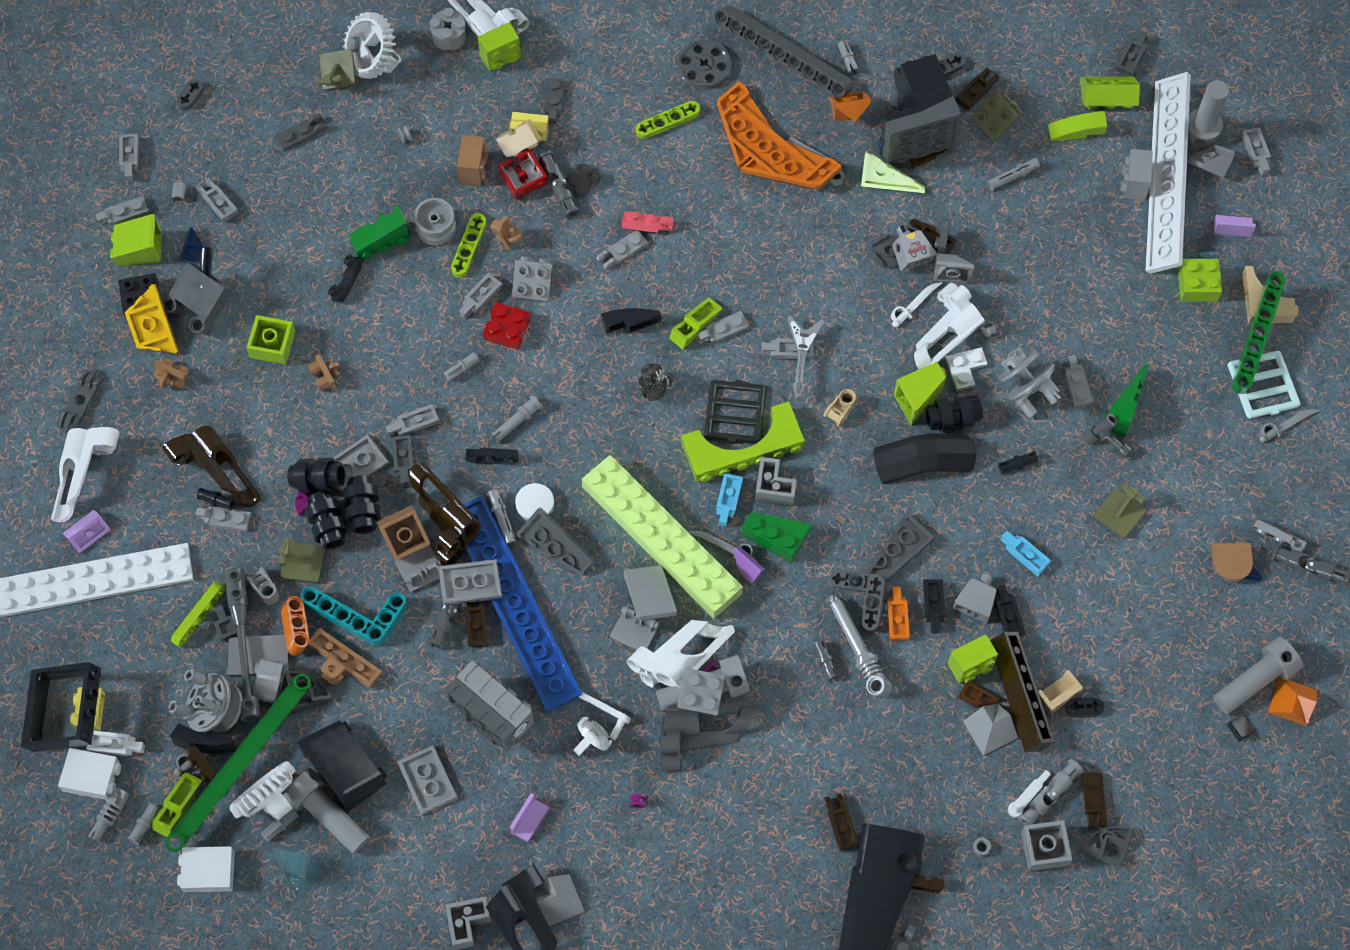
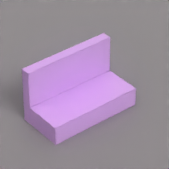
M1215 215L1214 234L1251 237L1256 224H1252L1253 218Z
M93 510L62 534L70 541L77 552L81 553L111 529L102 517Z
M531 793L511 824V833L529 843L547 814L549 807L537 801L535 795Z

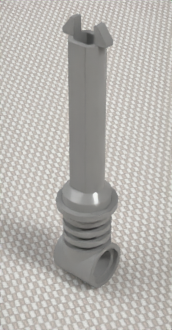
M833 595L829 596L830 602H832L830 606L857 657L855 667L862 672V676L866 681L867 691L874 696L887 697L892 691V684L882 673L883 671L877 662L878 656L868 651L843 601L837 596L835 598ZM881 682L882 687L877 691V685Z

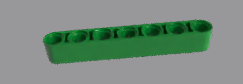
M1281 272L1271 273L1264 284L1232 381V389L1237 394L1247 392L1253 383L1286 279ZM1271 280H1276L1279 285H1274ZM1266 297H1271L1273 302H1269ZM1260 313L1266 314L1268 319L1263 318ZM1255 330H1260L1262 335H1257ZM1249 347L1256 348L1257 352H1252ZM1244 363H1248L1252 369L1245 368ZM1238 380L1244 381L1246 386H1241Z

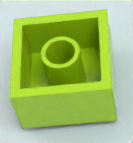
M510 22L477 36L480 56L489 71L498 70L503 65L509 62H516L521 57L520 40Z
M1182 259V266L1178 267L1181 302H1218L1222 293L1219 259Z
M256 315L246 347L249 357L286 365L296 333L293 322Z
M985 634L951 651L947 664L959 684L964 681L968 683L973 681L976 675L980 673L985 675L992 671L998 653Z

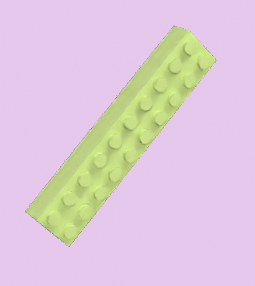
M611 455L582 478V487L659 565H662V568L713 619L742 595L743 586Z

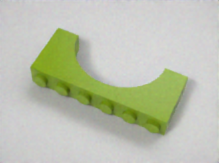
M789 401L771 407L772 425L769 432L757 444L745 449L726 450L718 448L709 443L702 436L700 430L681 435V444L695 481L707 482L717 475L722 477L724 473L729 474L730 471L736 469L742 471L749 465H760L761 457L779 459L786 453L791 452L795 454L800 452L804 448L805 440Z

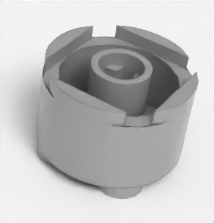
M445 8L443 11L436 13L430 20L432 41L436 47L441 50L452 51L464 45L467 37L466 23L464 17L459 12L454 11L452 8Z

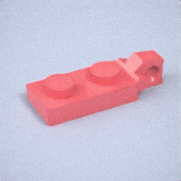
M624 212L622 227L625 229L658 233V230L672 231L674 226V218L655 216L653 214H639L636 212Z

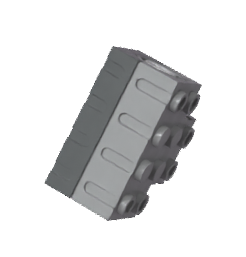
M471 661L445 688L447 700L463 714L464 720L493 745L497 743L508 752L534 724L532 707L523 700L521 702L517 699V694L512 689L504 688L498 677L495 675L491 677L481 663L476 664L474 661Z

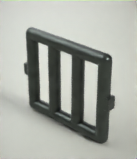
M712 380L709 390L704 437L728 441L730 444H736V442L757 444L761 441L766 386L743 383V380H735V382ZM717 388L759 392L758 402L716 397ZM715 405L757 409L756 419L715 415ZM713 422L755 426L754 436L712 432Z

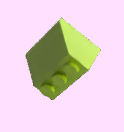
M1134 76L1080 77L1082 103L1089 109H1096L1098 106H1105L1108 109H1113L1116 106H1122L1123 108L1139 106L1140 84Z

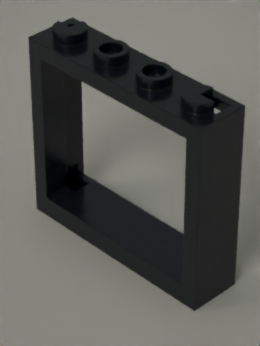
M90 662L31 670L21 747L37 752L92 745L101 667ZM84 676L76 736L42 740L49 681Z

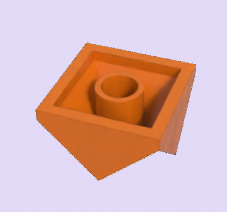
M865 92L845 94L839 98L829 96L834 121L852 119L856 122L871 103V98Z
M1278 677L1268 713L1307 726L1317 702V690Z

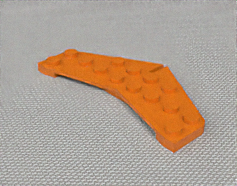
M740 81L718 99V111L738 170L741 168V173L820 189L842 170V165L829 157H821L782 139L776 134L751 98L747 88Z

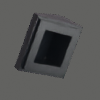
M1244 715L1230 721L1227 725L1238 742L1255 733V730Z

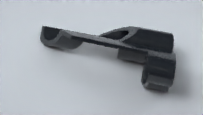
M534 864L503 883V888L486 906L513 950H524L516 938L515 926L525 919L541 942V950H555L558 944L531 893V890L545 882Z

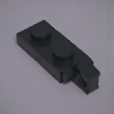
M466 448L465 454L466 462L476 463L477 461L484 460L488 464H493L495 461H503V464L513 465L514 462H519L520 457L517 450L495 448Z
M943 579L923 580L926 623H931V634L939 633L940 623H944L945 618Z
M1005 584L997 586L996 593L998 597H995L994 600L1003 632H1018L1019 636H1024L1025 629L1015 597L1007 593Z

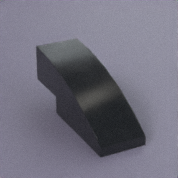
M624 308L601 313V322L606 334L622 328L628 334L660 323L661 313L651 309Z
M178 723L170 735L175 746L186 750L194 745L200 753L219 754L235 752L237 750L233 739L213 730L198 732Z

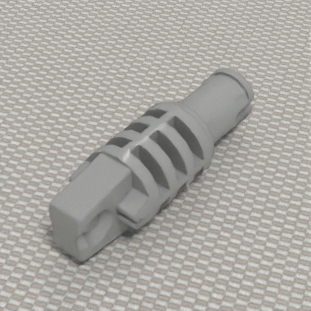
M117 787L106 800L102 810H100L99 815L96 817L97 822L88 834L89 838L99 843L107 828L113 826L129 796L126 791Z

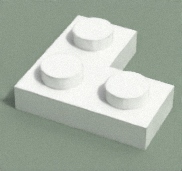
M982 347L949 355L945 358L957 392L974 388L975 382L970 370L987 366Z

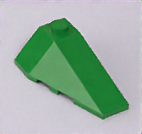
M1145 364L1111 406L1109 413L1117 418V423L1112 428L1111 433L1122 437L1126 436L1137 406L1148 365Z

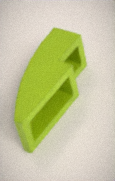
M1105 111L1071 116L1048 124L1050 141L1085 139L1087 135L1105 134L1107 129Z
M708 297L685 315L684 320L672 329L669 339L683 350L697 338V334L702 332L704 327L708 326L719 315L723 308Z
M184 772L164 800L163 808L153 820L154 831L166 837L169 836L191 806L201 787V779Z

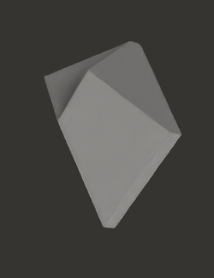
M1214 145L1187 157V163L1224 178L1228 168L1231 166L1235 153L1232 150Z
M937 253L933 281L970 285L974 264L956 255Z
M999 704L983 706L963 721L983 756L1018 738L1011 715Z
M570 874L549 877L545 882L532 890L534 898L549 927L585 912Z

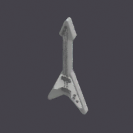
M788 316V324L798 353L796 379L792 387L796 399H799L805 387V384H803L805 357L824 321L820 320L809 329L803 330L791 316Z

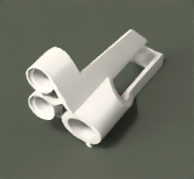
M448 0L464 17L465 23L476 36L508 22L511 23L517 34L526 30L530 25V21L518 9L505 8L501 11L499 10L496 14L482 0H467L475 9L469 16L456 0Z
M950 282L938 293V300L942 301L949 311L916 344L917 350L914 352V359L918 369L939 362L984 323V318L976 307L969 302V299L972 297L971 293L963 285L957 287L954 283ZM947 332H954L958 335L932 359L930 358L928 349Z
M98 427L89 430L74 428L68 431L59 465L60 486L51 517L52 521L60 523L71 518L92 454L100 456V454H112L116 449L120 433L117 429ZM74 470L66 504L61 505L60 502L68 471Z
M691 620L654 653L645 647H639L627 659V664L634 672L640 673L641 680L649 687H653L656 683L661 682L667 686L680 688L684 668L698 670L735 632L733 625L726 627L715 626L707 621ZM695 635L715 639L700 654L685 655L680 652Z

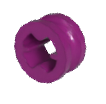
M630 795L632 800L629 803L630 807H647L645 802L648 799L647 795Z

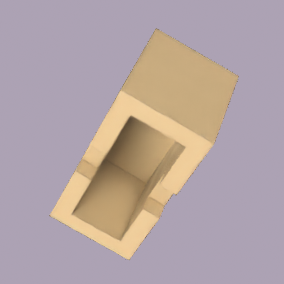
M529 119L519 124L514 132L510 129L499 135L496 140L506 158L511 156L515 158L525 148L532 149L536 147L541 137Z

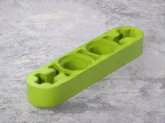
M688 101L643 120L636 125V136L640 139H647L695 119L700 114V105L695 101ZM692 107V109H695V112L689 111V108ZM673 114H679L681 118L679 120H673L671 116ZM663 121L665 124L662 127H657L655 122ZM641 128H643L644 130L647 129V132L644 133L643 131H641Z
M476 213L471 216L451 264L452 274L457 278L465 277L469 271L487 224L483 214ZM478 219H479V220H481V223L478 224L477 230H476V229H475V222H477ZM469 235H476L477 239L471 242L467 240V237ZM468 250L471 254L468 257H463L461 252ZM460 261H462V262H463V264H462L463 270H460L459 272H457L456 268H459V267H460V264H461Z
M218 581L212 583L172 635L171 642L182 647L196 630V625L202 622L208 614L207 611L213 608L225 592L226 587Z

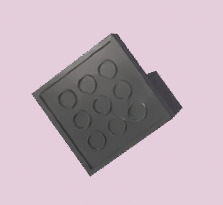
M936 54L927 55L913 61H906L894 71V80L898 92L897 105L900 111H894L883 116L881 119L882 135L879 140L881 159L896 169L910 166L909 159L911 158L916 161L947 148L949 149L936 158L955 153L961 117L960 110Z

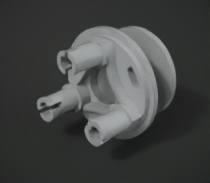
M1016 348L1001 363L1005 371L998 379L1004 382L1017 373L1020 374L1023 380L1011 390L1007 398L1015 401L1027 417L1030 418L1037 410L1028 400L1029 395L1037 391L1042 392L1052 405L1061 398L1058 394L1060 389L1050 379L1055 366L1053 362H1049L1030 373L1026 366L1036 358L1039 352L1034 349L1025 353L1021 348Z
M192 669L186 671L184 675L185 681L195 685L188 695L186 705L173 700L168 706L169 712L182 716L184 720H187L189 726L198 732L213 730L223 733L228 731L238 721L242 710L243 699L241 691L236 686L229 684L227 679L220 674H202Z

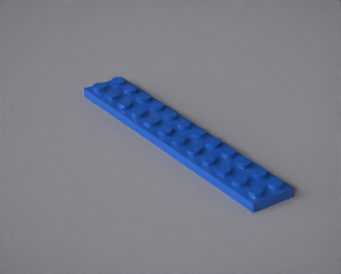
M483 496L465 503L464 506L481 523V530L478 536L469 542L466 552L471 562L497 559L502 598L492 599L491 602L546 712L548 713L579 698L582 692Z

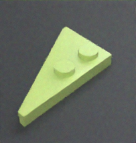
M865 151L862 187L925 193L924 185L871 152Z

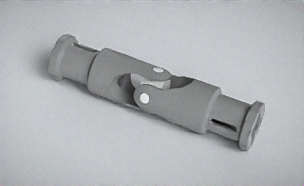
M1069 759L1068 765L1062 771H1059L1052 778L1049 785L1032 800L1029 808L1023 815L1020 814L1018 816L1019 821L1024 826L1032 825L1039 817H1043L1058 800L1059 795L1073 784L1072 780L1078 774H1082L1083 768L1073 759ZM1043 797L1050 800L1047 805L1044 803Z

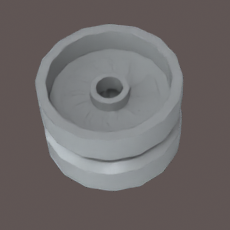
M430 198L424 200L416 207L414 221L417 235L421 241L428 245L437 246L443 245L452 239L455 235L456 223L453 208L448 202L439 198Z

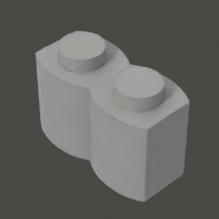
M265 658L260 659L254 669V673L257 675L256 681H253L251 685L252 696L258 697L261 701L274 703L282 692L287 663Z

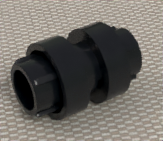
M967 393L955 395L953 402H949L947 397L935 399L934 404L927 405L925 408V415L929 429H939L941 433L953 431L955 424H959L961 429L973 427L975 422L981 421L983 418V409L978 396L969 397Z
M302 458L294 465L289 466L287 479L289 485L300 493H314L317 490L319 492H334L345 484L346 469L341 462H336L334 458H319L317 461L313 458Z
M359 475L351 477L346 482L347 487L343 489L344 504L348 506L345 509L346 523L351 526V530L356 534L374 532L378 527L376 522L381 520L380 506L376 504L379 500L378 487L373 484L372 479L368 476Z
M326 491L311 495L307 499L308 506L305 509V514L309 524L313 525L311 531L315 542L322 543L326 550L341 547L346 542L345 535L348 532V527L345 519L340 516L342 510L338 500L331 498L329 492Z

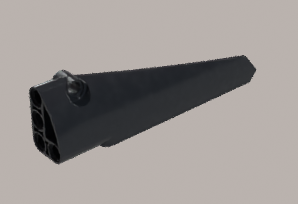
M863 823L856 866L853 867L850 878L839 950L887 949L914 878L922 869L921 856L925 835ZM914 860V861H915V866H914V868L911 869V870H908V869H907V863H908V861Z

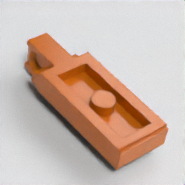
M892 587V598H888L887 601L889 641L909 640L906 597H901L900 587Z

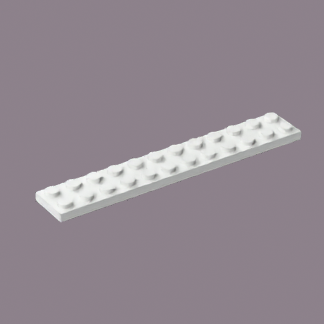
M1188 72L1155 81L1152 137L1153 158L1146 271L1150 274L1182 266L1191 75Z
M188 543L0 578V617L194 581Z

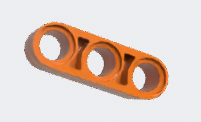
M291 596L282 607L281 616L287 651L291 655L298 656L303 653L309 644V633L304 603L301 598Z

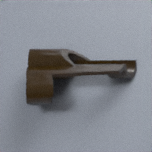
M202 426L191 434L178 436L163 445L162 450L172 463L182 465L197 460L219 487L224 491H228L239 504L251 507L261 500V496L238 467L233 454L213 427ZM227 461L247 489L238 491L220 465Z
M420 462L410 470V483L419 494V504L442 531L437 544H435V557L444 566L453 565L463 555L469 542L478 536L481 530V523L423 462ZM426 478L450 501L443 509L424 491L423 482Z

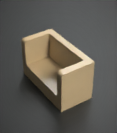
M1067 670L1063 677L1043 691L1039 690L1038 693L1043 708L1051 715L1070 699L1081 694L1083 687L1073 674Z

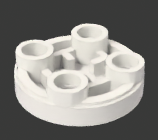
M528 484L521 488L516 496V509L526 521L540 507L548 515L553 512V494L549 488L542 484Z

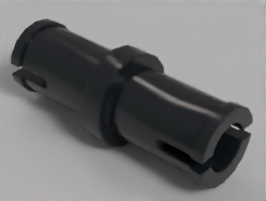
M1035 451L1021 456L1015 455L1012 459L999 462L998 467L1001 470V474L1015 469L1021 470L1024 466L1038 463V457Z
M200 488L197 492V499L208 502L214 507L220 506L230 511L235 507V499L223 496L218 491L212 492Z

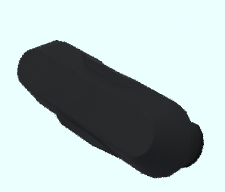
M351 254L345 257L344 264L347 268L343 274V280L338 286L332 285L329 288L330 290H328V295L332 297V301L342 303L347 298L362 268L359 257H353Z

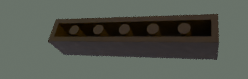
M1003 632L990 640L998 653L995 661L1024 751L1038 752L1055 743L1019 633Z

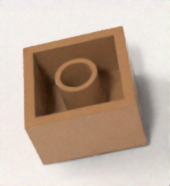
M462 135L457 162L459 184L481 186L482 180H486L485 165L489 163V154H487L488 145L485 144L484 137Z
M412 506L376 522L395 561L430 545V541Z

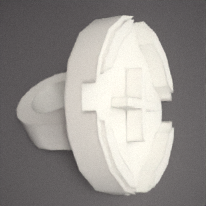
M582 717L577 724L579 731L585 737L573 750L578 756L591 744L603 751H606L612 745V740H608L609 734L596 721L592 720L589 722L588 717Z

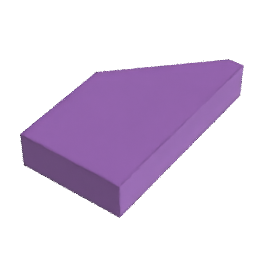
M738 545L734 548L738 572L751 584H754L765 568Z

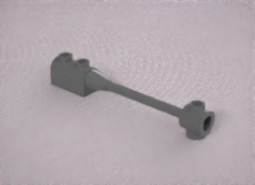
M230 568L225 571L229 614L232 615L235 627L237 628L244 693L240 720L252 722L260 719L258 697L252 696L244 626L246 614L249 611L245 571L242 568Z

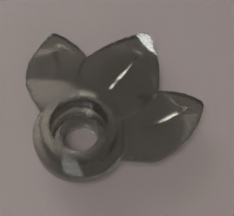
M581 163L577 164L576 171L569 173L565 179L568 184L575 186L573 195L578 197L587 194L591 187H596L600 183L601 176L597 170L591 169L588 164Z

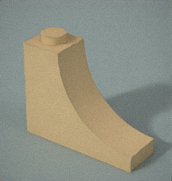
M1245 266L1242 279L1248 324H1251L1264 286L1257 279L1253 266ZM1266 297L1269 302H1273L1271 297ZM1280 297L1272 323H1293L1299 313L1298 305H1295L1294 298ZM1260 313L1263 318L1268 319L1266 314Z

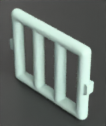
M1280 351L1261 355L1260 362L1275 359L1279 368L1256 373L1253 382L1282 375L1285 385L1247 394L1246 392L1238 394L1245 414L1249 419L1268 414L1275 416L1281 411L1298 408L1301 405ZM1240 359L1228 363L1232 379ZM1238 380L1241 386L1246 384L1244 381ZM1284 392L1289 393L1290 402L1252 410L1249 402L1250 400Z

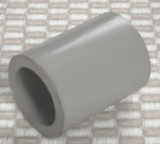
M173 183L172 201L184 202L186 190L184 183Z

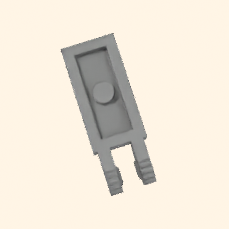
M210 178L205 179L207 186L211 188L207 192L200 184L196 185L198 192L223 223L239 214L234 204Z
M635 230L607 248V250L602 251L597 255L596 259L601 262L611 255L612 258L603 265L604 269L608 270L646 247L648 242L638 230Z

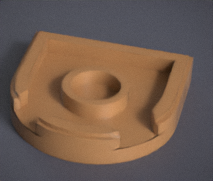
M1251 543L1211 544L1213 569L1224 580L1238 582L1248 576L1253 566Z

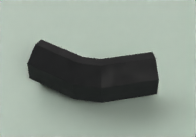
M929 433L911 436L875 447L873 456L881 482L888 484L928 472H970L974 469L977 452L974 440L966 434Z

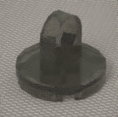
M656 363L646 364L641 369L640 373L642 375L638 381L641 394L648 401L660 400L665 392L674 388L676 384L674 376L670 372L664 371Z

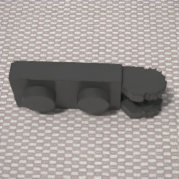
M321 114L310 117L309 120H305L276 134L275 137L283 151H286L327 130L328 126L322 122L312 128L313 125L323 120Z

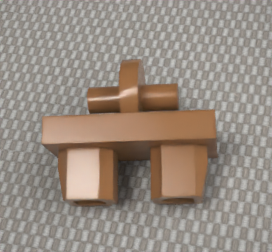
M504 216L502 220L494 219L490 226L492 231L497 232L496 238L498 242L503 243L504 247L510 251L512 244L518 243L522 238L521 230L515 228L507 216Z
M316 355V361L309 364L308 369L312 377L319 373L323 374L322 377L315 380L319 390L322 391L330 388L332 391L336 389L335 381L331 375H334L335 378L340 376L338 373L342 368L340 363H333L332 360L327 361V367L321 355Z
M165 358L162 362L158 360L154 362V376L157 380H160V387L166 388L167 385H174L182 390L185 388L186 379L189 375L187 367L182 365L175 369L174 363L168 358Z

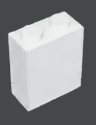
M69 748L58 787L63 792L107 800L116 788L114 781L121 771L120 761L115 756Z
M183 847L182 854H179L178 860L179 866H181V874H178L177 877L178 886H180L183 892L233 891L234 849L232 847Z

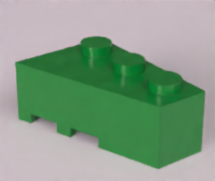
M398 205L393 207L394 211L390 214L378 216L379 220L371 225L367 223L349 234L351 245L360 260L369 259L373 254L386 252L391 247L404 245L410 240L407 223Z
M751 512L742 526L741 535L792 563L811 533L812 524Z

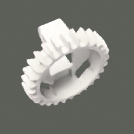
M365 12L360 13V16H355V20H351L352 26H347L349 30L345 32L346 39H343L345 45L342 47L345 50L355 49L354 38L359 37V50L357 53L353 52L355 75L365 79L377 78V75H382V72L391 73L401 62L400 56L392 49V46L396 45V43L392 42L395 38L392 35L394 29H389L391 23H387L388 19L383 18V15L379 13ZM381 41L380 52L373 58L367 45L376 46Z
M285 761L255 782L230 805V811L235 818H239L242 815L250 817L263 809L279 821L293 809L281 793L292 783V774L295 773V768Z

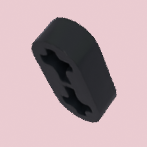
M1072 698L1067 702L1065 710L1069 716L1074 718L1098 717L1104 710V703L1099 698ZM1073 703H1075L1076 707L1083 708H1079L1077 712H1074V710L1070 707H1072ZM1093 703H1096V707L1100 708H1098L1097 712H1094L1093 708L1086 707H1091Z

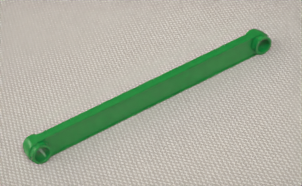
M298 674L294 677L184 815L165 841L168 851H180L309 689L311 680L308 675ZM297 679H304L307 683L306 687H299L296 683ZM174 837L180 840L178 848H172L169 845L171 838Z

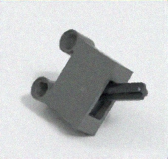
M210 247L201 248L200 266L187 262L168 296L162 300L166 313L180 314L183 312L185 305L198 314V317H193L189 322L190 330L197 334H208L212 331L214 320L233 290L211 275L213 249ZM200 322H202V328H201V329L199 328Z

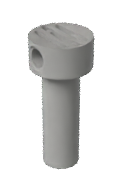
M1219 80L1210 82L1199 109L1194 110L1189 115L1188 141L1196 147H1210L1220 137L1223 129V121L1220 114L1229 93V88L1224 82Z
M1277 637L1263 647L1262 654L1264 658L1213 695V699L1218 707L1228 715L1277 677L1288 680L1303 669V662L1290 643L1282 637Z
M738 654L720 660L721 669L710 672L725 675L722 693L729 691L731 698L750 692ZM668 686L656 690L663 713L666 711V708L677 707L680 688Z
M312 768L305 770L285 790L284 798L297 812L306 808L353 855L356 854L369 841L370 836L322 790L326 782Z

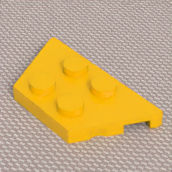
M152 284L136 300L135 304L130 306L125 312L136 347L179 353L157 286Z

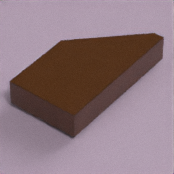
M972 682L966 683L958 696L960 700L974 708L998 703L1000 700L999 697Z

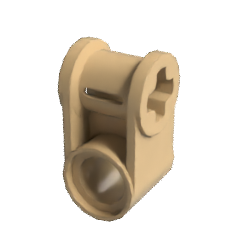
M850 389L842 390L827 407L823 416L825 418L829 417L840 427L855 407V392ZM849 398V399H851L852 401L849 402V403H846V402L843 401V399Z

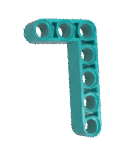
M306 587L301 592V599L307 609L374 647H380L386 642L407 610L405 596L399 592L393 593L389 596L374 620L371 621L314 587ZM309 596H315L312 601L306 600ZM397 601L402 602V605L399 607L393 606ZM326 605L332 606L329 610H322ZM343 614L348 615V617L344 620L339 619V617ZM386 617L392 618L388 623L382 622ZM358 624H364L362 629H355ZM375 633L381 634L377 639L371 638Z

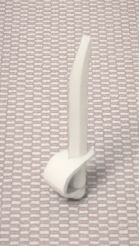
M942 282L926 287L906 308L896 307L891 313L893 327H899L906 318L911 319V313ZM895 312H901V314L896 318Z

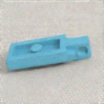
M724 473L716 506V514L720 515L719 526L726 527L728 518H733L736 512L743 477Z
M1008 531L1001 536L1000 540L1007 545L1005 549L1037 577L1051 563L1049 558L1024 537H1019L1018 535L1014 537Z

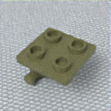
M352 49L320 54L322 78L317 79L318 86L322 85L324 90L356 85Z
M993 91L971 118L993 141H996L1017 117L1023 115V111L1020 110L1015 100H1010L1008 96L1003 98L997 91Z
M1123 483L1120 489L1127 495L1115 488L1093 515L1094 518L1123 539L1126 538L1146 513V509L1134 501L1135 499L1140 504H1143L1146 498L1141 496L1139 490L1135 487L1131 488L1126 483Z
M283 538V544L279 547L278 564L282 566L280 577L288 580L319 583L326 549L320 545L291 542L289 538Z

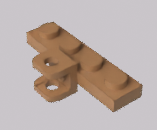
M321 628L309 640L308 646L327 659L321 668L323 673L322 679L332 686L338 685L348 673L370 689L382 675L380 669Z

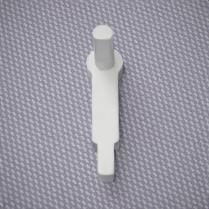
M583 692L579 696L582 700L618 719L609 736L613 740L617 739L624 724H629L631 718Z
M1044 771L1015 802L1009 805L1008 813L1010 816L1017 818L1023 813V809L1042 789L1043 783L1050 776L1048 771Z

